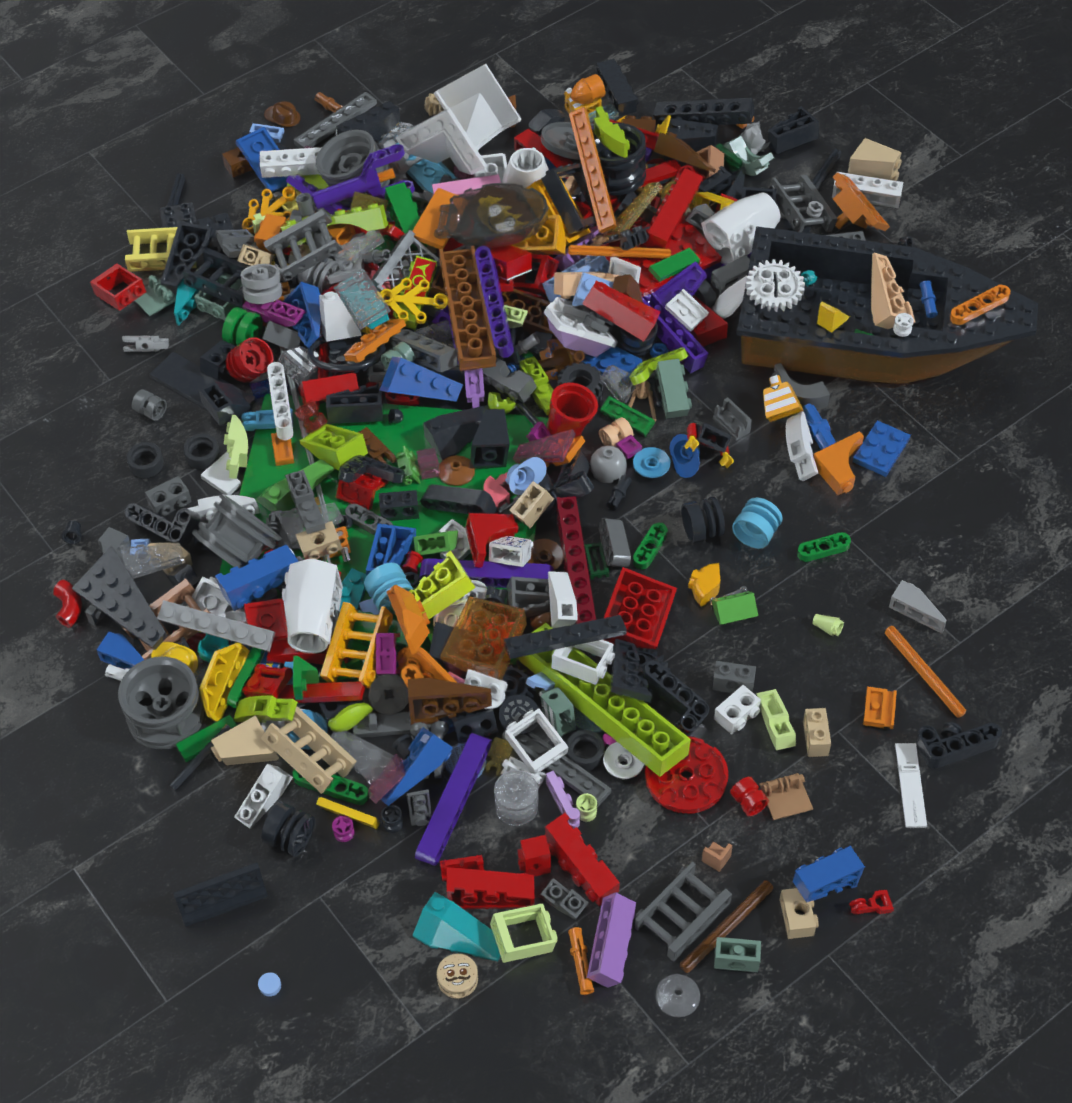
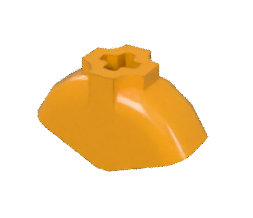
M719 563L709 564L700 570L695 569L692 572L688 588L692 589L694 598L701 607L719 593Z

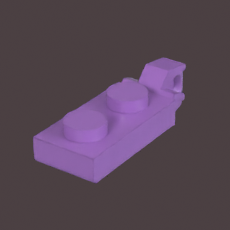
M482 368L464 370L467 402H472V408L480 407V402L484 401L485 397Z

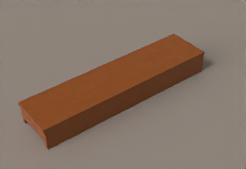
M471 246V249L443 252V249H439V261L445 293L448 299V310L459 369L464 371L496 367V352L477 268L475 247Z

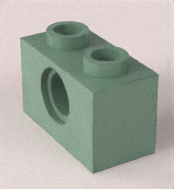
M717 937L714 968L758 972L761 957V941Z

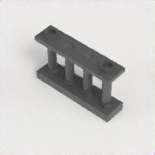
M801 175L797 184L782 186L776 177L772 178L768 189H777L775 203L796 232H802L804 226L821 224L826 232H832L838 218L807 175ZM798 191L800 196L789 197L786 192ZM817 201L823 205L820 217L804 219L801 214H807L806 210L808 207L796 208L794 203L805 202L809 205L810 202Z
M323 209L264 242L265 248L277 256L281 270H279L281 281H289L296 275L343 250L339 243L331 240L327 224L331 223L332 219ZM320 229L325 245L317 249L312 233ZM305 237L311 253L302 257L297 241ZM291 246L296 261L287 266L282 250Z
M693 861L688 866H683L678 872V877L645 910L641 909L635 916V929L638 931L645 924L668 944L667 957L673 962L731 903L732 893L726 888L721 893H715L694 875L696 864ZM687 881L690 882L711 900V904L707 908L700 907L682 892L680 888ZM673 895L696 914L697 918L692 923L685 921L665 904ZM658 910L682 929V933L678 938L676 936L672 937L651 919Z

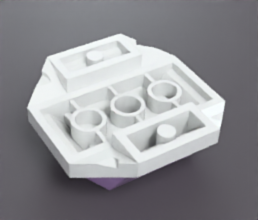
M557 297L546 307L544 314L547 316L549 328L565 348L582 351L585 354L597 357L611 347L615 348L618 341L609 331L604 334L583 322L586 315H590L591 312L585 305L573 306V301Z

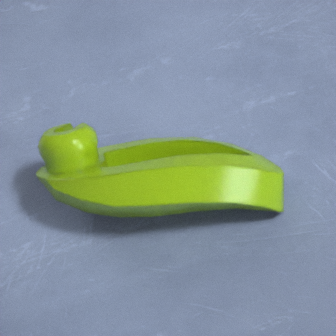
M368 703L349 705L328 721V727L336 733L348 731L370 714L373 708Z

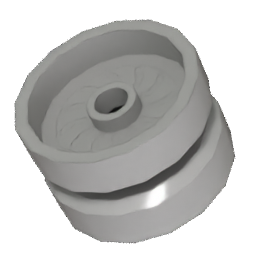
M257 264L249 266L241 272L243 294L246 301L254 304H265L273 302L282 296L278 267L270 264Z

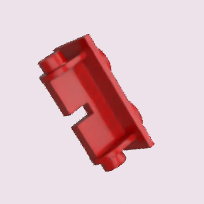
M482 855L440 861L443 881H447V867L484 870Z

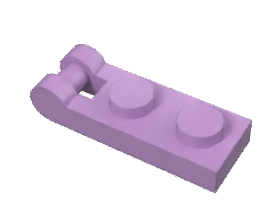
M554 771L546 773V784L561 813L566 812L570 817L568 823L573 829L575 827L578 828L580 825V811L572 807V798L569 793L566 794L563 790L564 784L561 777H557Z

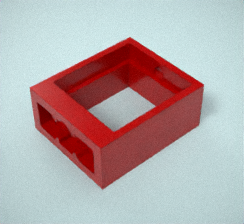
M532 254V262L540 263L535 283H525L527 273L513 278V288L530 293L546 294L543 283L554 277L559 261L548 255Z
M115 264L90 281L95 295L119 311L146 293L142 279L119 264ZM121 282L129 285L116 295L109 292Z

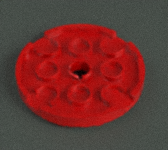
M687 736L691 739L689 754L660 777L646 766L645 781L652 797L663 807L678 813H697L709 809L721 799L727 787L728 767L724 757L717 748L704 743L702 739ZM684 771H688L692 774V776L689 777V779L684 778L681 775V773Z

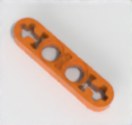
M997 285L954 307L951 310L950 321L953 324L962 325L1007 302L1011 292L1009 287ZM983 299H989L992 303H985ZM974 306L978 310L973 311L970 310L968 307Z

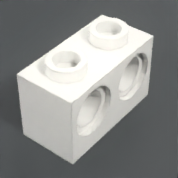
M742 685L715 709L714 720L730 734H733L736 730H741L746 725L747 720L755 718L759 714L761 699Z

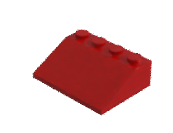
M622 567L603 618L621 615L627 632L626 635L603 640L614 644L615 639L634 643L636 648L657 649L677 588Z

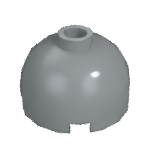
M608 445L602 446L592 454L590 472L596 480L603 483H613V480L618 478L620 480L621 476L626 474V458L619 448Z

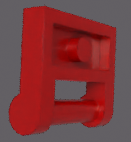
M257 664L255 673L248 680L242 691L245 696H274L277 698L291 679L293 671L288 667L281 669L267 667L265 664ZM265 675H273V676H280V677H279L278 679H275V678H267V677H264V676H265Z

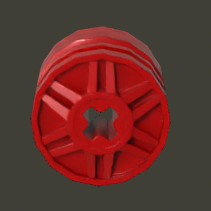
M248 338L231 349L227 354V370L236 380L251 382L267 372L268 365L273 363V352L262 339Z

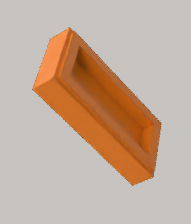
M272 433L276 466L293 464L294 457L291 438L289 440H281L277 437V433Z

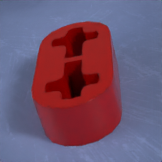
M386 392L385 395L387 404L417 406L420 403V396Z

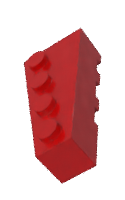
M565 812L545 826V836L551 856H555L560 867L572 875L574 883L585 890L587 898L601 906L603 897L619 892L620 882L603 860L597 861L598 857L595 850L590 844H584V840L581 837L582 833L577 827L574 829L568 823L570 817Z

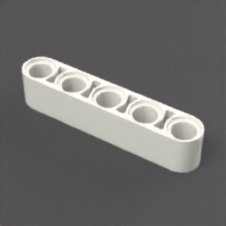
M273 362L268 365L267 371L276 433L279 439L289 440L293 436V426L284 367L279 362Z

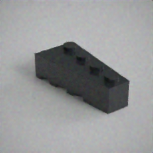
M390 101L385 102L337 125V135L349 130H363L368 132L374 141L378 142L383 134L390 133L400 125L399 108Z

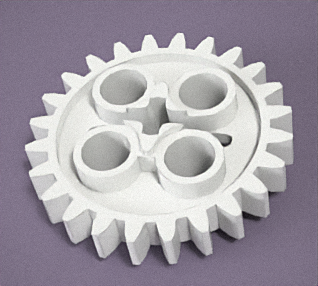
M766 260L765 265L759 263L758 267L753 266V270L749 271L746 278V294L750 295V300H755V305L760 303L761 309L765 306L768 307V311L774 308L775 312L778 311V308L785 311V306L791 309L792 304L797 305L798 300L801 301L805 282H803L804 277L800 276V271L795 272V266L789 268V263L782 265V260H780L779 264H776L775 260L771 264ZM774 274H776V285L773 282ZM774 286H776V289H777V292H776L777 298L774 297V289H775Z

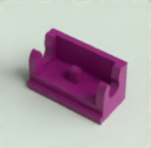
M376 633V674H400V670H396V637H400V633Z

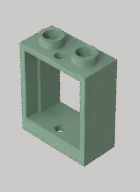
M224 273L216 282L224 284L232 275ZM238 279L230 288L238 291L243 286L241 279ZM202 291L195 295L197 309L223 320L226 319L233 308L238 307L228 302L223 306L209 300L213 296Z

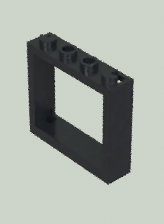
M576 162L572 165L559 166L556 169L552 168L546 171V175L541 180L569 234L596 227L595 215L581 220L561 181V178L574 176L594 214L582 164Z

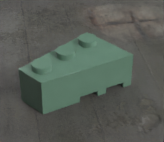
M679 359L659 361L654 374L655 379L659 380L660 386H658V391L662 395L661 401L666 419L687 416L692 408L691 399L687 398L686 393L688 392V384L683 379V375H685L684 366L680 365Z

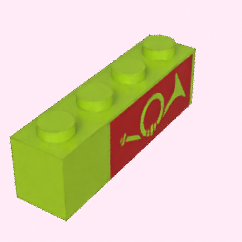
M416 256L415 261H412L409 271L411 273L409 277L406 276V278L412 281L410 290L416 287L423 279L428 280L431 287L437 271V261ZM429 288L428 291H426V292H420V293H419L418 295H416V296H417V297H427L428 294H429L430 288ZM404 290V292L401 291L400 295H405L410 290ZM400 303V308L407 311L409 315L408 321L405 322V327L416 330L418 323L416 322L415 315L403 303ZM415 304L422 312L424 305ZM393 312V317L398 319V315ZM402 314L400 317L405 318L406 315Z

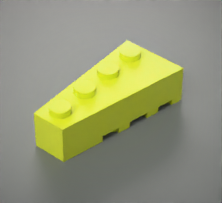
M451 550L446 554L447 558L441 564L438 562L433 567L434 571L427 578L424 576L419 581V586L415 590L411 589L409 591L414 594L416 601H421L428 619H431L476 588Z

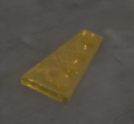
M659 182L648 183L643 188V191L615 220L617 227L604 232L602 236L610 237L615 234L620 236L621 231L630 229L663 186Z

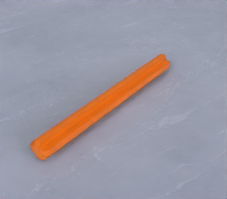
M570 245L568 248L569 255L663 259L671 256L670 249L634 247L627 251L622 250L621 247Z
M894 626L888 627L885 631L886 636L957 718L962 717L966 712L963 705Z

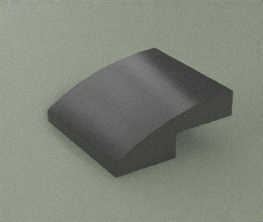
M247 229L216 230L215 232L222 250L229 258L239 257L243 244L258 248L253 243L254 236Z

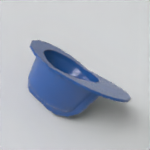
M678 434L670 442V453L676 472L681 477L689 478L695 475L699 469L700 449L699 446H697L694 452H692L690 447L686 449L684 445L688 441L687 435Z

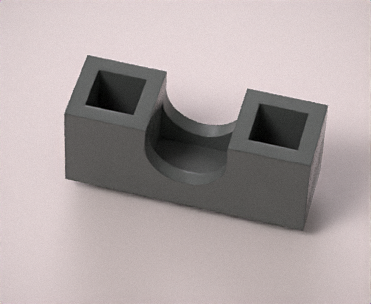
M497 357L496 367L482 368L483 382L488 386L493 385L501 393H507L515 401L518 399L524 403L537 387L533 378L520 370L513 376L507 377L510 370L506 363Z

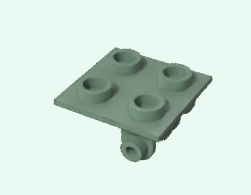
M151 275L148 277L149 285L145 287L146 293L135 300L151 316L174 303L176 295L166 285H161L160 279Z

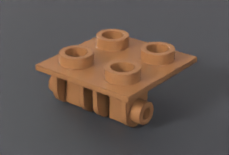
M799 773L759 784L762 792L769 799L768 807L773 820L813 810L803 782H805L803 774L799 775Z

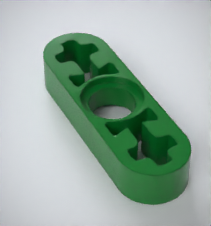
M655 523L651 526L633 555V565L635 568L644 570L650 566L667 538L668 529L665 524ZM659 531H662L658 534L657 538H655L656 532L658 533ZM648 543H652L656 547L653 549H648L645 547V545ZM645 554V560H642L641 562L638 561L641 560Z
M841 532L807 541L799 545L797 556L801 561L809 562L845 552L850 547L851 538L848 534ZM826 544L829 546V549L822 550L819 548V545Z

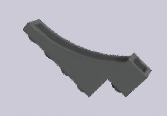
M108 527L98 540L101 551L104 554L112 546L131 577H135L139 571L136 557L127 554L131 547L128 535ZM92 604L85 611L88 622L95 626L105 616L103 612Z

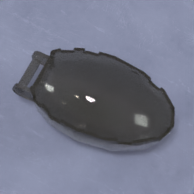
M492 183L482 185V188L474 190L469 188L464 191V194L454 195L450 198V204L440 206L439 211L441 213L434 236L440 239L453 238L458 243L469 247L487 246L491 250L521 243L538 233L548 219L546 198L534 188H523L519 184Z

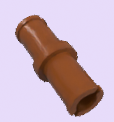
M321 92L315 95L317 97L315 101L323 105L326 110L336 112L339 108L343 107L336 103L333 98L327 97Z

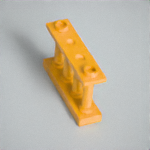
M343 602L320 676L328 683L336 682L339 676L359 678V681L366 688L371 689L372 682L376 678V633H388L389 627L393 622V614L385 606H381L379 615L358 613V610L351 603ZM356 620L376 623L373 633L352 631ZM349 640L371 641L368 652L346 649ZM345 657L364 659L365 662L362 670L341 668L343 659Z

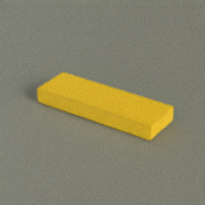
M322 797L317 800L316 805L324 810L340 816H347L351 820L378 829L380 822L376 817Z

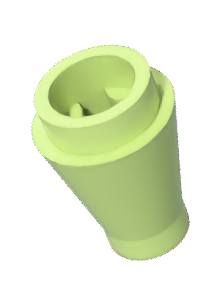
M816 614L812 624L831 636H839L844 622L838 617Z

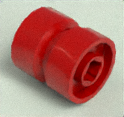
M752 777L741 779L730 790L731 795L738 803H741V808L748 817L758 814L769 803V799L762 790H758L759 786Z

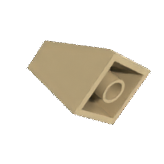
M865 138L850 158L848 174L897 181L899 177L898 169L902 163V160H900L901 152Z
M256 716L211 740L214 745L211 747V750L219 762L223 760L226 765L276 761L279 759L276 751L261 739L265 732Z

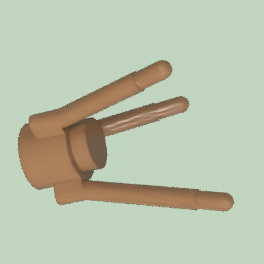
M644 381L636 385L628 406L632 408L636 396L639 399H646L648 397L652 419L656 422L652 398L653 391L650 390V383Z

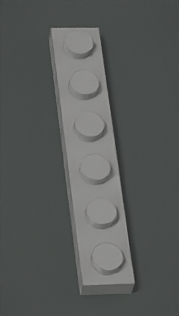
M163 600L157 617L158 620L268 652H270L275 636L274 631Z

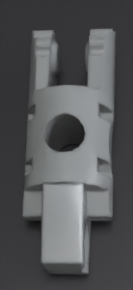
M122 336L123 342H136V345L124 346V352H157L160 349H168L169 347L168 338H159V336Z

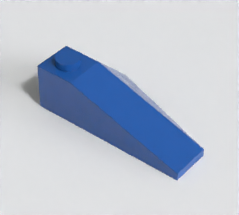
M300 282L283 302L305 310L306 313L292 328L298 331V336L304 345L309 348L319 338L320 292L318 287Z
M422 727L408 748L410 751L408 758L402 760L399 764V774L392 777L380 800L389 806L438 768L443 761H447L453 747Z

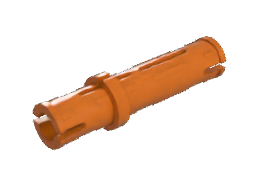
M575 927L568 932L572 946L570 952L574 956L580 994L588 995L594 992L592 980L587 978L589 965L586 953L588 949L584 945L582 928Z

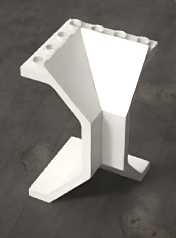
M484 64L435 91L434 95L444 111L401 133L396 137V140L399 144L403 145L405 153L434 163H439L450 157L459 171L472 175L487 166L478 150L500 132L520 122L521 118L488 66Z

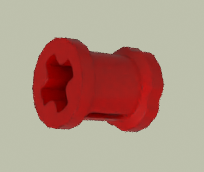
M415 551L407 552L406 562L401 567L404 574L407 572L418 574L417 568L423 557Z

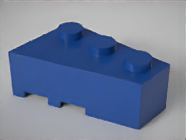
M378 523L366 567V576L376 567L386 563H397L401 566L406 559V553L410 552L414 547L413 537L416 536V528Z
M851 846L845 849L839 848L830 856L819 857L813 864L800 866L795 871L792 882L807 903L826 897L828 895L827 892L832 890L839 893L843 891L842 887L848 885L851 888L857 887L865 866Z

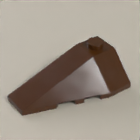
M668 131L667 134L660 132L654 152L715 173L716 169L683 140L676 138L677 134Z
M432 678L408 679L411 725L418 722L433 724L439 718L446 716L453 718L459 712L466 711L470 713L492 706L490 688Z

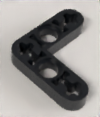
M356 455L339 468L338 479L344 482H353L364 473H368L390 482L401 483L403 482L405 472L400 468L363 455Z

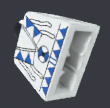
M505 536L489 543V561L523 567L531 559L532 541L512 536Z

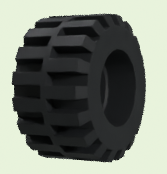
M579 362V364L572 363V366L567 365L565 369L560 371L558 386L564 383L581 384L593 392L597 401H601L603 396V376H601V372L597 370V367H591L589 363L583 364V362Z

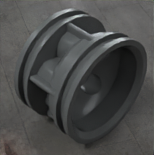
M171 657L149 658L134 665L121 680L118 690L119 703L132 736L142 745L153 749L174 748L176 743L197 733L204 719V706L199 696L194 673L182 661ZM162 688H172V691L167 696L159 693ZM145 698L152 700L150 706H142L139 702ZM187 699L183 706H177L179 700Z

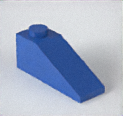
M108 632L97 648L101 661L122 669H131L134 665L144 660L126 637L119 633Z

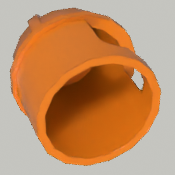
M594 74L580 79L573 87L570 98L577 103L590 104L597 97H605V87L601 78Z

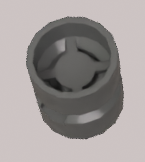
M145 389L139 390L132 401L133 410L144 414L154 421L159 420L167 408V403L164 399L157 395L154 396L153 393Z

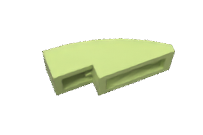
M776 689L756 693L757 697L761 699L760 710L775 749L780 750L796 746V734L789 722V714Z

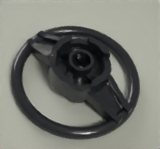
M361 332V336H355L350 338L360 339L363 335L368 333ZM322 336L307 349V358L316 367L330 371L335 376H337V373H356V375L362 373V369L366 371L368 367L378 363L386 348L384 344L378 346V353L367 361L364 359L361 362L355 363L353 361H346L344 354L353 345H347L343 339L326 341L324 336ZM326 342L330 350L329 363L320 361L314 356L315 349Z

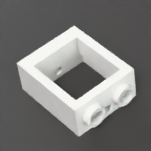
M599 640L556 649L552 655V669L596 685L600 678H604L607 665H611L614 660V644ZM572 648L581 649L602 657L596 669L567 658Z
M540 709L527 712L523 716L524 719L518 723L516 721L511 723L505 731V738L533 774L541 772L568 752V746ZM535 722H538L555 747L535 761H532L515 739V736Z

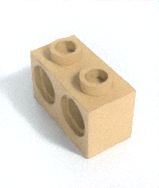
M826 708L805 709L803 726L808 757L829 756L831 739Z

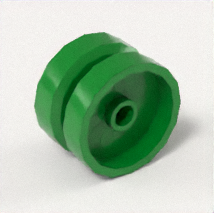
M239 307L233 308L225 319L222 339L234 346H238L248 338L260 339L263 329L262 316L254 312H247Z

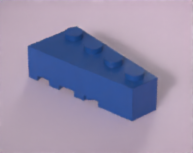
M392 356L379 391L457 401L463 384L401 357Z

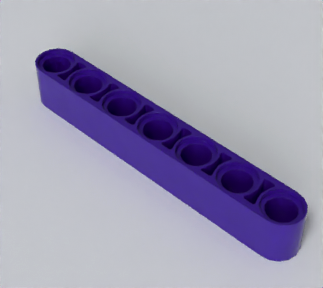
M481 246L476 249L475 258L492 338L498 354L506 358L513 354L514 347L496 265L490 249L487 246Z
M445 559L422 560L419 580L424 576L427 578L434 571L433 567L438 562L441 564ZM458 560L471 580L480 581L486 587L506 588L511 577L548 579V572H554V568L548 564L526 563L523 567L484 561L483 567H475L474 562L471 560Z
M474 733L470 734L418 845L415 859L433 866L438 864L490 751L491 739Z

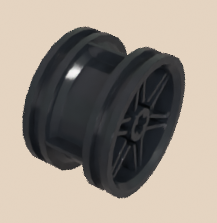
M613 123V125L618 124L620 129L624 131L625 139L629 141L630 150H628V157L626 158L606 148L596 137L594 128H592L610 196L631 193L640 188L646 179V138L641 130L625 123Z

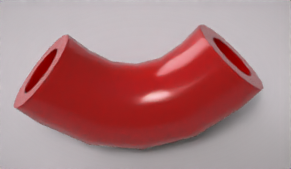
M62 579L55 585L53 591L54 596L62 601V608L57 613L56 618L62 625L71 628L81 614L82 599L81 596L73 591V585Z

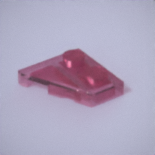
M396 754L369 787V797L374 803H377L405 776L402 759Z

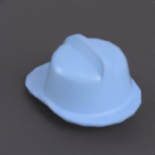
M532 457L521 464L513 465L508 470L507 478L505 479L512 493L522 495L532 481L537 484L540 483L546 474V464L541 458Z

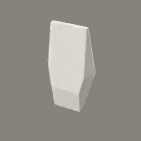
M747 275L727 288L712 306L711 310L722 319L731 316L742 303Z

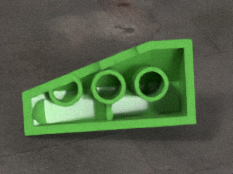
M320 459L302 470H304L313 490L334 471V467ZM286 478L271 485L256 498L258 503L271 512L277 511L280 518L295 506Z

